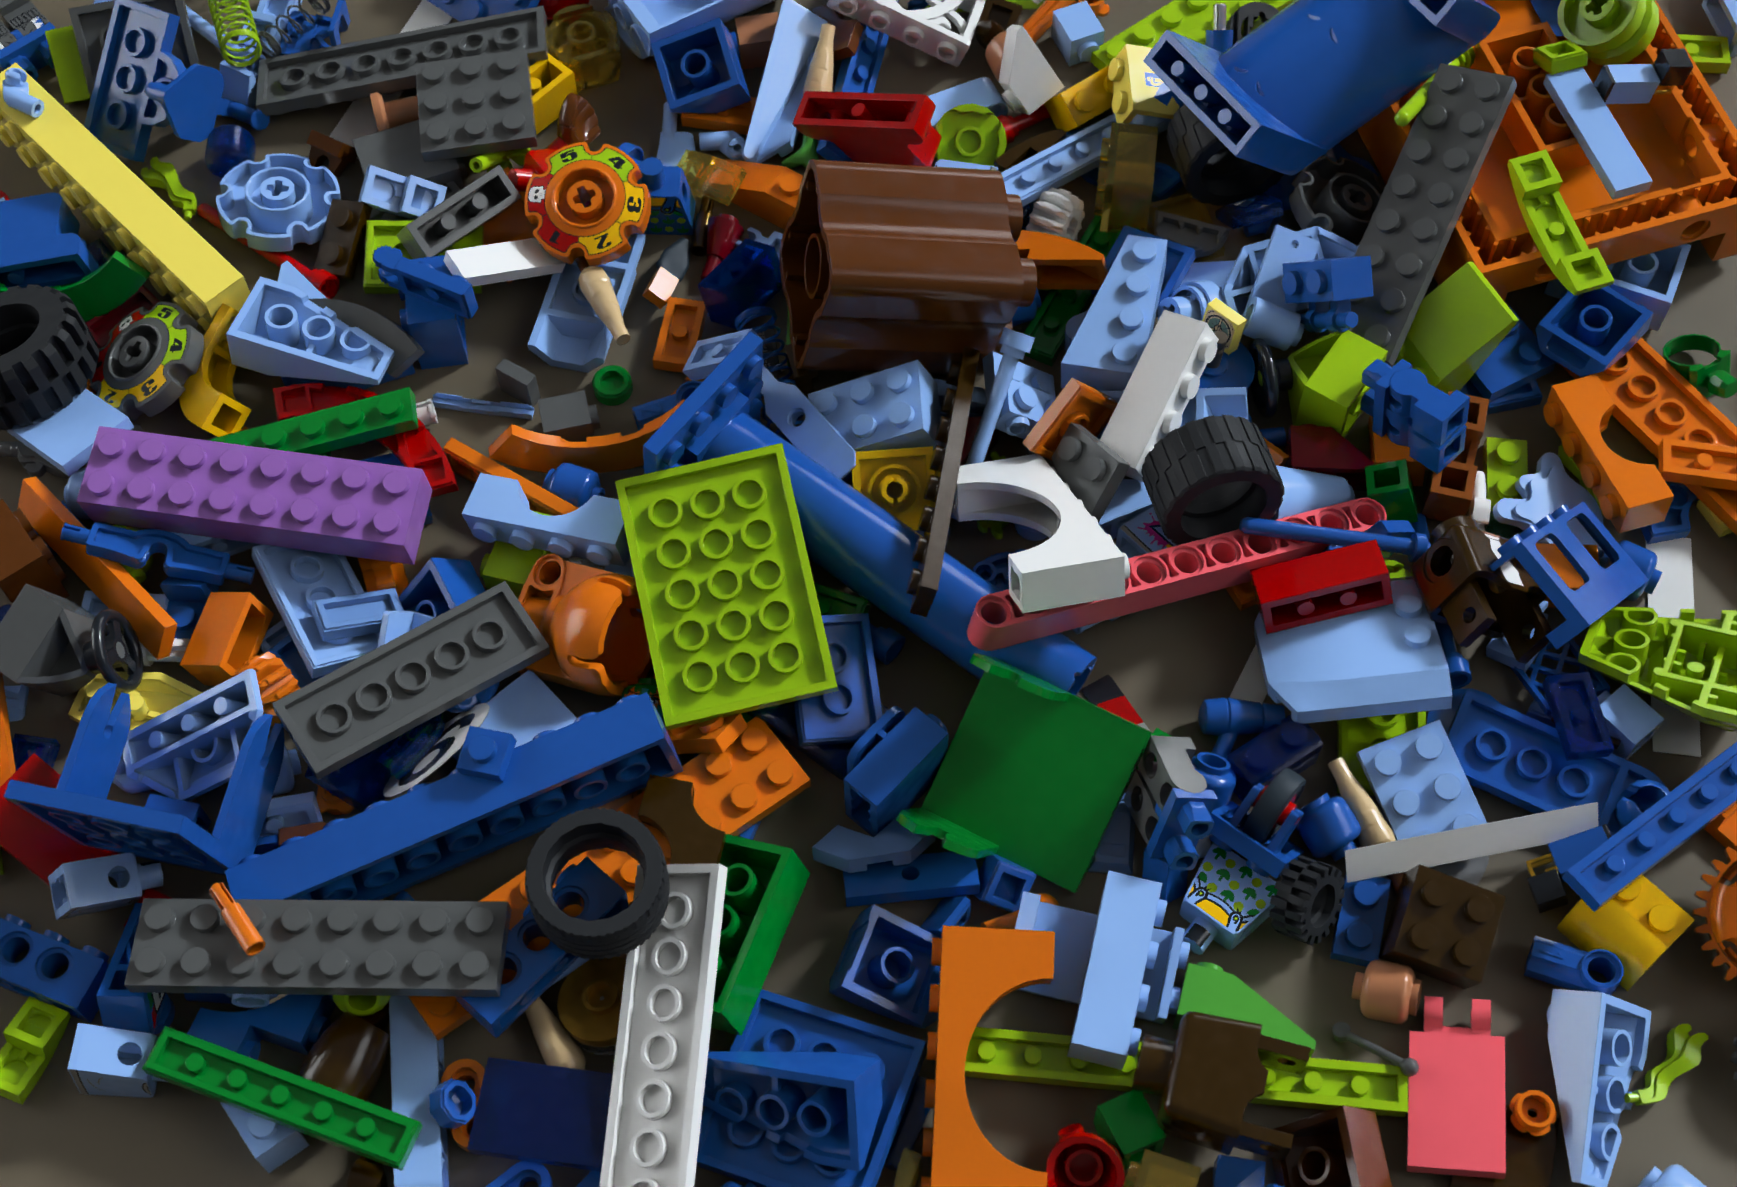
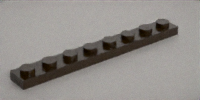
M964 347L959 362L951 361L947 373L946 384L952 385V388L946 389L940 409L941 412L947 413V415L940 418L935 440L941 441V446H935L929 469L936 471L935 476L930 475L924 493V499L930 501V506H924L918 525V530L925 531L924 537H918L912 561L919 563L918 569H912L906 588V593L913 595L910 613L927 617L938 591L980 355L979 350Z

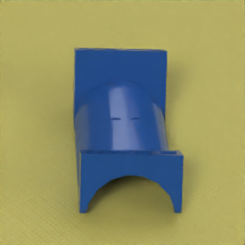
M1295 0L1224 52L1166 29L1143 62L1236 157L1293 176L1434 75L1440 63L1449 64L1485 39L1498 24L1501 17L1495 9L1482 0Z

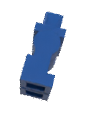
M1376 359L1362 373V383L1370 387V389L1361 399L1360 410L1373 417L1372 431L1381 437L1387 433L1388 438L1393 443L1408 446L1410 448V457L1436 474H1439L1464 451L1467 428L1464 424L1467 423L1470 397L1457 389L1451 395L1444 393L1427 383L1426 375L1417 369H1412V364L1404 359H1401L1393 367L1380 359Z

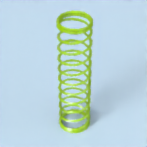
M207 0L223 59L235 67H247L258 61L261 56L262 46L249 1L222 0L218 2L217 0ZM220 6H228L222 10L219 8ZM239 10H244L243 13H235ZM223 13L229 14L225 17L221 16ZM242 17L246 18L245 21H235ZM225 21H234L227 25L223 24ZM243 25H247V26H248L247 29H236V30L230 31L229 33L225 31V30L228 29V28H230V29H235V28H240V27H242ZM235 36H248L244 40L240 41L230 40ZM251 38L253 39L251 45L246 48L236 49L226 45V43L241 44ZM257 43L255 50L248 56H234L225 50L226 48L235 52L247 51ZM254 56L252 59L245 62H235L228 58L230 57L232 59L244 60Z

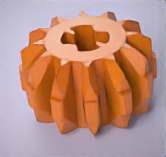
M267 651L244 662L243 666L235 671V676L247 669L256 671L264 710L263 714L273 715L271 726H274L275 723L279 724L281 721L274 712L272 703L297 691L300 687L298 680L292 675L291 669L284 665L282 659Z

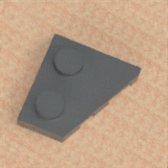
M1071 422L1051 458L1058 476L1064 483H1068L1071 492L1077 499L1082 500L1085 509L1091 516H1095L1099 523L1127 473L1130 464L1082 425Z

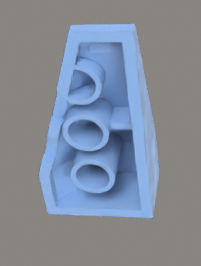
M261 276L226 333L231 363L269 376L379 385L394 357V350L359 327L348 326L339 320L336 312L330 308L325 307L322 309L310 301L308 294L304 291Z
M1552 989L1551 1004L1547 1010V1037L1572 1182L1589 1187H1607L1622 1140L1617 1126L1623 1109L1631 1110L1633 1104L1626 1103L1624 1095L1631 1093L1628 1089L1633 1072L1643 1071L1647 1058L1652 1011L1603 992Z

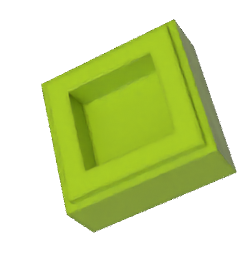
M1564 40L1533 49V62L1553 75L1588 66V53L1570 40Z

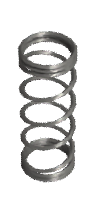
M298 0L299 6H288L287 16L278 15L276 17V26L267 25L264 31L258 33L262 50L266 54L277 57L281 53V46L278 41L266 32L269 27L276 28L281 37L287 43L292 44L289 35L278 26V19L280 17L289 19L293 28L298 33L303 34L302 27L290 18V8H299L305 19L309 23L315 24L313 17L301 7V0ZM308 0L310 5L321 14H326L331 9L329 0H322L326 5V9L317 0ZM261 36L266 39L267 43L269 44V46L271 47V49H272L273 51H271V50L265 45V43L263 42Z

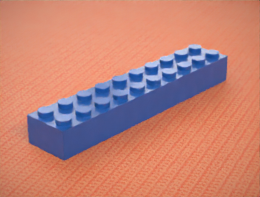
M648 693L629 695L620 699L613 707L598 713L590 712L583 714L568 726L558 730L543 731L537 734L532 741L514 748L503 782L463 775L457 769H454L445 778L433 783L415 785L407 791V794L390 801L375 802L369 805L364 812L348 819L342 818L330 821L324 825L322 830L305 837L290 838L284 841L281 847L270 852L247 856L238 865L225 870V875L233 899L381 900L539 833L569 813L572 814L578 810L597 808L646 787L650 774L668 778L682 772L683 768L665 723Z

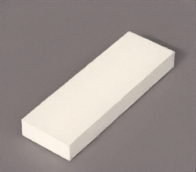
M536 238L447 250L443 259L452 275L465 278L472 284V287L562 273L566 264L546 252Z

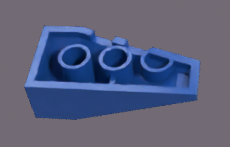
M708 1051L703 1106L737 1123L745 1120L766 1131V1138L777 1144L784 1140L804 1151L803 1157L816 1164L860 1171L864 1168L883 1103L880 1058L841 1052Z

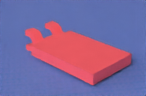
M1424 996L1423 1031H1409V1058L1417 1061L1419 1070L1416 1075L1408 1076L1407 1172L1505 1179V1037L1491 1036V1000L1472 999L1470 1028L1443 1026V997Z

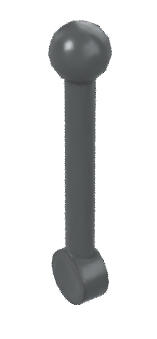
M1338 1022L1333 1026L1332 1033L1336 1041H1350L1400 1067L1405 1076L1410 1077L1418 1073L1419 1065L1415 1059H1403L1351 1032L1350 1026L1345 1022Z

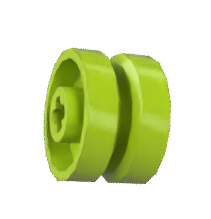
M1561 0L1557 9L1558 26L1564 37L1588 53V59L1597 65L1623 64L1643 53L1654 39L1659 25V8L1654 0Z

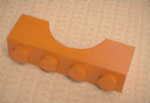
M1597 374L1552 385L1547 402L1543 408L1544 418L1547 424L1553 427L1560 437L1566 455L1573 458L1581 471V478L1585 486L1591 488L1597 497L1604 517L1611 520L1619 534L1663 522L1673 501L1674 494L1654 464L1636 463L1622 458L1606 445L1601 436V433L1607 428L1615 402Z

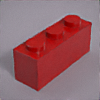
M1376 539L1250 570L1255 599L1266 634L1393 604L1389 571Z

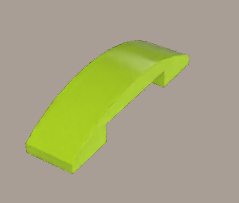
M1547 150L1509 159L1507 165L1510 179L1523 219L1543 259L1561 284L1574 296L1613 285L1615 280L1598 247L1588 248L1559 192L1563 180Z

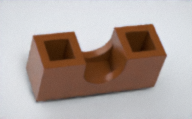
M1467 395L1470 397L1467 423L1464 424L1467 426L1464 451L1439 474L1429 470L1421 514H1424L1426 518L1443 522L1452 517L1466 515L1472 501L1478 466L1474 465L1484 433L1490 399Z

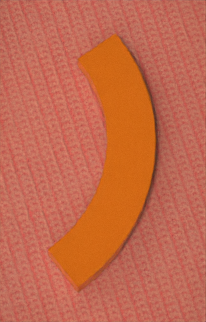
M685 399L662 416L644 424L640 431L624 436L619 432L586 437L587 442H570L561 438V436L542 434L511 424L489 446V458L514 467L548 473L551 468L556 469L562 463H572L594 470L597 473L639 467L644 465L643 445L678 409Z

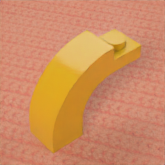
M224 303L220 306L204 334V350L199 368L195 375H191L184 384L185 391L179 397V403L186 418L217 437L239 432L252 409L239 403L233 394V377L237 366L231 363L226 333L239 312Z

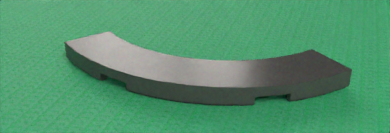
M328 298L309 299L322 309L325 307L330 308L336 312L337 318L348 326L359 327L394 350V357L386 370L390 376L398 378L425 353L408 332L380 313L344 300Z

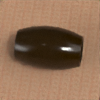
M344 1012L321 1034L311 1047L297 1075L367 1101L378 1083L384 1068L389 1049L390 1035L367 1021Z

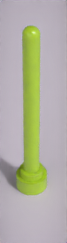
M1471 47L1448 65L1470 68L1475 61L1474 49ZM1435 74L1395 114L1394 121L1398 126H1406L1425 106L1428 98L1427 92Z

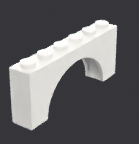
M1032 454L960 466L952 513L958 522L972 520L1011 522L1035 529L1049 537L1047 541L1036 547L1008 554L1009 595L1022 613L1125 596V579L1130 577V564L1126 553L1119 550L1114 544L1111 535L1104 532L1099 526L1096 517L1090 515L1085 509L1082 500L1076 498L1071 492L1068 483H1064L1055 468L1051 467L1041 455Z

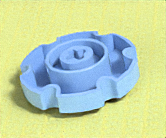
M295 154L265 155V160L261 162L246 160L231 169L221 180L220 188L222 194L216 196V205L223 229L233 239L247 238L248 247L261 251H292L293 246L297 243L304 242L312 245L318 242L323 236L332 199L341 200L339 184L333 173L325 166L312 167L309 158Z

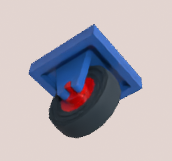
M1285 768L1274 778L1269 786H1263L1261 783L1254 785L1240 806L1231 801L1227 806L1223 805L1214 809L1211 817L1215 824L1208 836L1209 839L1221 849L1229 852L1234 849L1247 858L1246 865L1257 874L1269 878L1271 875L1277 879L1281 876L1284 868L1289 869V862L1291 860H1297L1298 856H1302L1305 852L1288 839L1304 815L1302 811L1297 809L1296 803L1305 788L1306 780L1293 770Z

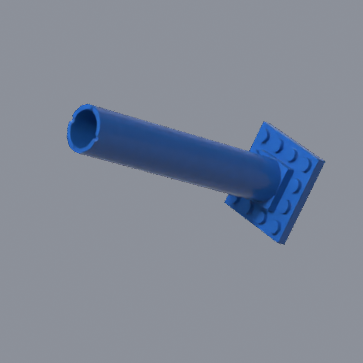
M751 331L643 445L644 474L782 443L808 558L813 563L978 680H981L984 671L970 663L973 653L1000 659L1075 696L1091 674L1097 657L1062 633L994 651H984L973 646L968 640L967 628L976 603L981 597L1001 590L946 552H944L938 591L927 617L910 613L913 595L907 594L906 588L912 569H918L919 563L912 561L918 537L923 536L762 425L760 412L763 404L761 401V389L763 387L762 367L764 365L763 339Z

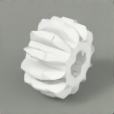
M1051 187L1048 191H1043L1040 194L1039 201L1034 203V209L1029 215L1030 222L1026 230L1048 233L1076 241L1077 234L1082 229L1081 222L1085 217V212L1083 211L1084 203L1077 196L1071 194L1070 191Z

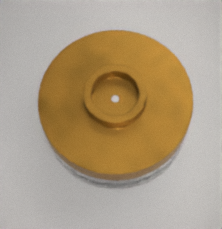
M616 956L611 959L603 958V960L590 959L571 972L560 989L557 1002L560 1020L577 1044L590 1053L596 1055L615 1054L626 959Z

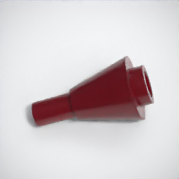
M719 214L708 219L707 260L700 277L706 283H715L721 263L726 260L735 247L736 242L744 234V228L739 224V220L732 215Z

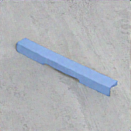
M438 392L433 394L432 399L434 407L530 420L533 419L535 410L529 404L468 399L458 395Z

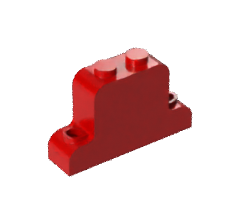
M805 91L792 123L807 137L833 142L854 162L932 166L942 139L941 135L931 124L936 105L924 94Z

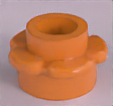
M1528 1090L1523 1094L1518 1093L1511 1099L1509 1109L1512 1111L1511 1122L1522 1133L1530 1132L1535 1137L1543 1136L1550 1131V1125L1556 1122L1557 1112L1554 1103L1548 1095L1541 1091ZM1528 1110H1534L1536 1117H1530Z

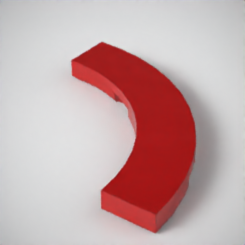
M324 383L293 384L273 388L278 421L379 395L354 386L342 388L325 386ZM419 419L418 429L376 439V441L389 449L404 467L423 469L433 489L431 497L459 491L454 472L444 450Z

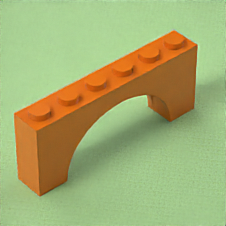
M943 925L941 938L932 937L931 965L940 966L939 984H930L929 1012L938 1013L937 1032L928 1031L927 1060L936 1061L935 1079H926L924 1108H933L932 1128L923 1127L922 1156L931 1157L930 1177L921 1176L920 1187H1047V1172L1031 1170L1007 1159L989 1143L979 1129L971 1112L966 1094L965 1062L968 1046L976 1026L995 1003L1018 989L1038 984H1050L1054 979L1055 931Z

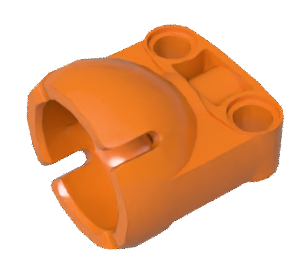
M556 554L541 556L532 567L518 600L549 644L550 654L521 669L518 673L522 675L527 670H530L545 681L606 697L622 696L624 688L631 684H637L640 678H646L653 665L642 613L636 610L641 609L635 578L569 562Z

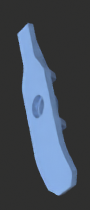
M763 365V387L761 393L764 395L766 414L798 450L842 480L856 466V451L833 428L797 386L779 382ZM800 415H805L804 422L796 427V419Z

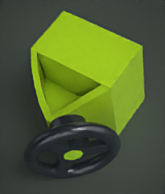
M1347 330L1345 332H1334L1317 339L1290 354L1288 358L1274 360L1268 344L1263 339L1256 338L1250 343L1248 349L1255 364V375L1250 386L1255 405L1262 416L1270 418L1277 411L1279 392L1288 390L1293 425L1314 424L1316 426L1332 427L1345 438L1363 413L1360 410L1361 399L1370 389V387L1362 383V373L1376 359L1385 362L1388 351Z

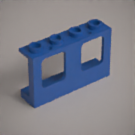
M1584 501L1572 509H1569L1564 504L1552 514H1548L1536 524H1532L1520 534H1516L1497 549L1502 557L1489 566L1492 571H1495L1513 558H1516L1561 612L1566 621L1546 635L1556 649L1570 641L1649 581ZM1576 517L1613 564L1606 569L1601 567L1569 529L1568 521ZM1545 537L1551 539L1582 576L1584 585L1575 591L1570 589L1538 551L1536 543Z

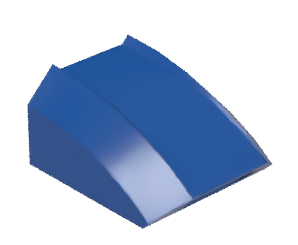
M1608 286L1576 296L1567 291L1535 329L1540 352L1580 377L1603 372L1624 356L1648 331L1654 312L1641 304L1634 303Z
M875 904L861 911L849 930V935L833 975L829 980V993L874 1013L925 1029L937 1021L938 1013L929 1012L930 984H939L940 966L931 965L932 937H940Z

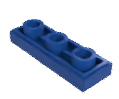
M952 851L920 854L910 864L893 866L892 861L867 864V871L855 873L843 871L846 907L980 894L976 858L966 857Z

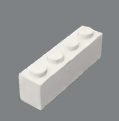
M1163 310L1100 438V441L1130 464L1125 476L1143 482L1141 471L1148 453L1153 450L1154 445L1160 439L1166 437L1172 430L1180 428L1182 414L1189 400L1193 399L1198 392L1200 377L1207 363L1214 359L1217 352V342L1219 339L1207 322Z

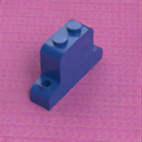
M50 192L0 201V283L4 284L7 288L14 286L26 288L27 285L51 287L76 283L99 268V263L87 248L85 240L78 236L80 229L79 220L60 194Z

